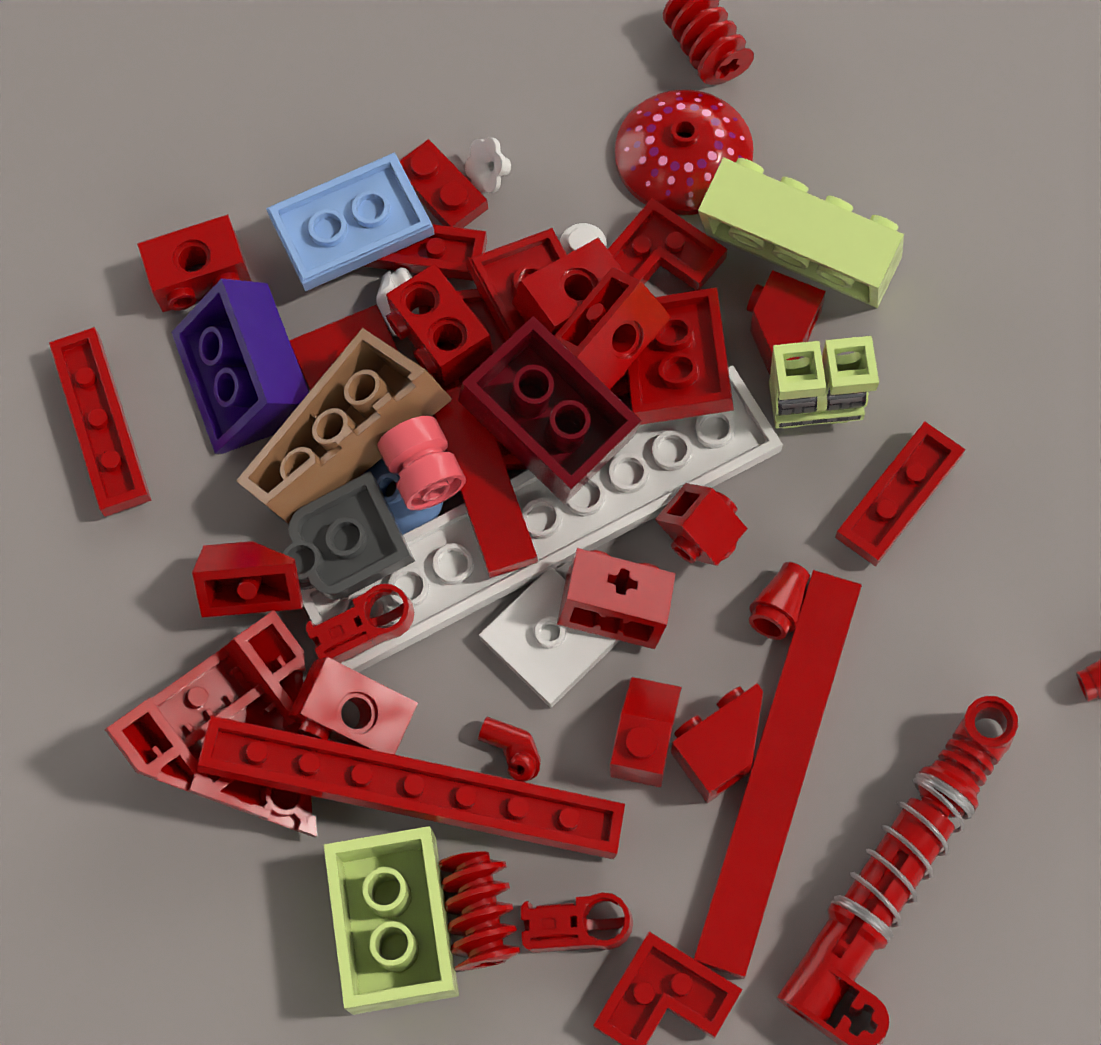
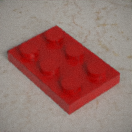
M717 287L655 297L671 318L658 332L655 339L646 346L628 368L632 412L642 420L640 425L734 411Z

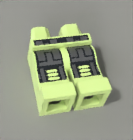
M872 336L826 340L822 355L819 341L773 345L769 389L775 428L785 429L806 425L836 424L864 420V407L868 404L869 391H876L879 385ZM852 351H854V353L847 354V355H837V354H840V353H843V352H852ZM800 356H803V358H801V359L786 360V359H789V358H792V357H800Z

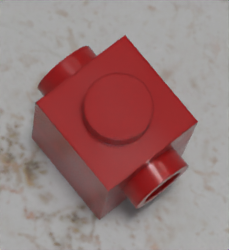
M685 483L655 519L673 540L671 548L674 552L691 564L699 561L718 566L721 561L728 558L734 552L737 541L748 529L735 514L738 509L727 496L715 491L711 487Z

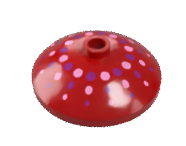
M672 90L659 93L644 100L627 115L617 134L615 162L623 184L640 202L646 205L653 198L677 215L699 214L698 209L723 157L733 162H736L738 158L748 159L753 162V140L745 120L735 108L724 100L702 91ZM686 132L692 134V136L682 138L678 134Z

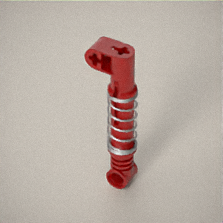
M984 696L976 699L968 706L964 718L952 734L953 739L948 740L945 745L946 749H943L938 755L939 760L934 761L931 766L921 768L919 773L916 774V778L913 779L914 786L920 792L922 800L910 798L907 803L897 802L898 807L902 809L891 827L882 825V829L886 832L885 836L875 851L870 848L866 849V853L871 857L859 875L855 872L850 873L855 881L844 896H834L835 900L831 901L832 904L827 909L828 921L776 997L790 1011L838 1045H881L884 1042L889 1029L888 1011L875 995L860 986L855 980L873 952L884 949L888 942L891 941L890 938L894 937L890 927L895 928L902 925L899 915L900 911L906 903L911 904L917 901L916 887L921 880H928L933 877L931 864L937 856H945L949 853L947 840L952 833L964 830L963 819L972 818V814H975V810L979 806L977 795L980 792L979 786H983L986 783V775H991L994 765L998 764L1003 755L1010 749L1018 728V716L1014 707L1005 699L997 696ZM981 719H992L1001 726L1003 734L995 738L985 737L977 731L975 723ZM956 817L960 823V827L955 828L954 824L949 820V818ZM847 991L856 997L850 1005L849 1012L852 1015L858 1017L863 1011L872 1015L870 1026L875 1030L872 1034L863 1030L858 1036L853 1035L850 1032L852 1021L845 1015L836 1028L826 1023Z

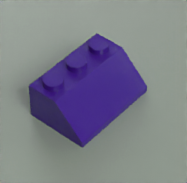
M220 279L171 332L215 454H224L273 436L309 393L268 283Z

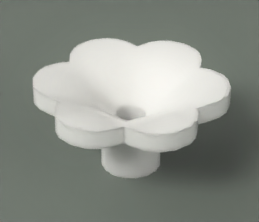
M496 138L475 139L470 147L471 156L468 157L465 163L466 174L471 178V183L481 194L486 192L495 193L500 188L501 176H507L510 173L511 162L501 153L500 143Z

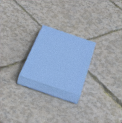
M395 152L266 208L268 216L305 291L435 234L433 225Z

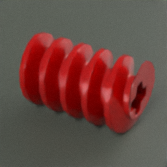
M669 0L663 10V21L672 30V35L680 42L682 51L689 56V62L698 70V76L705 84L717 85L731 81L750 67L754 60V52L751 48H745V38L741 34H736L737 26L733 21L727 20L728 12L724 7H719L720 0Z
M486 851L460 853L440 860L438 862L440 870L453 873L445 877L441 882L443 891L457 894L444 903L446 912L461 915L448 924L449 933L463 936L462 939L451 945V951L455 956L468 958L455 966L454 970L465 971L499 965L519 954V947L503 943L505 937L517 931L516 925L500 923L499 918L512 911L513 904L498 902L496 898L497 895L510 889L509 882L493 879L495 873L507 868L506 861L490 859V854Z

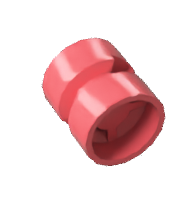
M420 416L404 421L386 432L377 443L378 450L388 471L400 476L395 485L406 507L410 510H423L440 504L454 496L466 483V478L454 454L445 452L448 447L447 440L437 420L432 416Z

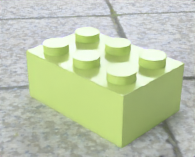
M431 827L323 844L344 1009L355 1015L458 997L459 991L456 971L454 970V957L451 951L452 943L448 930V916L444 904L445 895L438 863V847Z

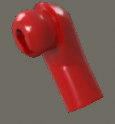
M487 716L480 729L478 741L503 749L508 765L507 771L513 780L527 782L535 778L540 771L541 759L532 735L526 730Z

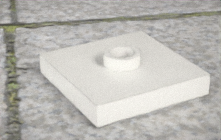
M553 568L544 572L479 634L480 640L550 708L620 641L557 625L565 579Z

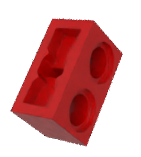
M435 263L386 294L391 312L386 315V319L392 330L400 340L406 337L409 338L416 347L413 355L419 366L424 368L430 375L435 373L445 387L493 354L490 334ZM422 305L433 307L425 314L412 313L415 308ZM446 341L461 343L453 350L445 351L439 349V346Z

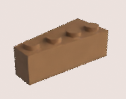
M362 328L236 482L289 524L292 516L298 509L360 477L382 458L377 443L386 432L411 418L433 416L450 402L452 398L424 368Z

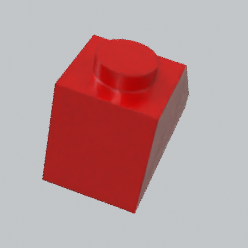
M774 270L771 271L765 286L756 284L746 308L747 311L752 312L750 332L769 375L771 374L773 345L808 342L822 312L826 294L825 290ZM800 356V357H792V358H789V359H786V360H796V359H800L801 356Z
M254 541L203 545L192 571L201 618L271 612L273 610L302 609L303 600L294 558Z
M631 677L610 762L612 778L662 787L682 687Z

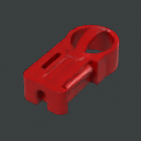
M383 583L373 586L366 593L352 599L354 607L318 625H315L311 620L308 621L306 631L309 638L317 646L315 652L319 659L329 657L342 663L388 639L400 637L407 632L414 619L413 603L400 588L392 584ZM396 595L402 598L403 603L397 608L380 616L370 618L372 606L381 597ZM400 618V620L393 626L388 628H380L381 626H384Z
M601 892L591 896L576 897V905L575 903L540 905L533 908L529 901H525L521 905V919L524 921L525 931H522V944L532 953L593 948L611 950L625 943L632 933L633 918L631 911L621 898L612 893ZM603 902H612L619 905L624 913V917L587 919L590 910ZM622 928L620 934L608 940L597 939L592 935L590 936L587 931Z

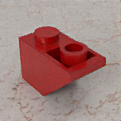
M758 683L746 691L741 686L736 687L716 703L719 710L704 720L699 715L694 716L674 732L677 739L672 741L671 754L706 803L715 799L750 773L763 697V690Z

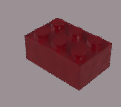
M534 316L461 383L458 399L564 505L634 437L642 422Z

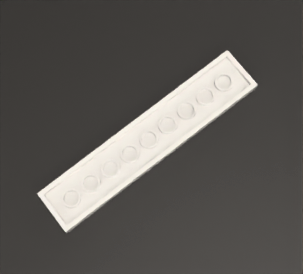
M732 365L728 369L734 411L639 425L634 437L565 505L529 470L510 480L536 551L538 563L490 578L465 504H462L403 535L415 562L342 599L327 598L315 587L301 590L303 605L312 622L318 625L354 607L352 599L366 593L376 585L383 583L395 585L408 596L413 603L415 612L413 623L408 631L400 637L388 639L341 663L357 672H361L537 580L549 569L553 568L556 570L571 562L577 548L588 551L594 550L657 517L685 483L712 488L781 452L783 444ZM396 595L381 597L372 606L370 618L380 616L397 608L403 603L402 598ZM400 618L384 626H381L380 628L391 627L394 624H396L400 620Z

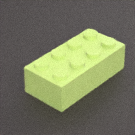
M723 157L698 209L707 235L873 307H879L902 258L904 234L897 231L899 226L896 223L879 215H872L870 219L853 213L852 205L834 196H827L825 200L807 193L809 188L795 179L782 177L781 181L766 176L763 174L764 169L760 165L748 159L738 158L736 162H733Z

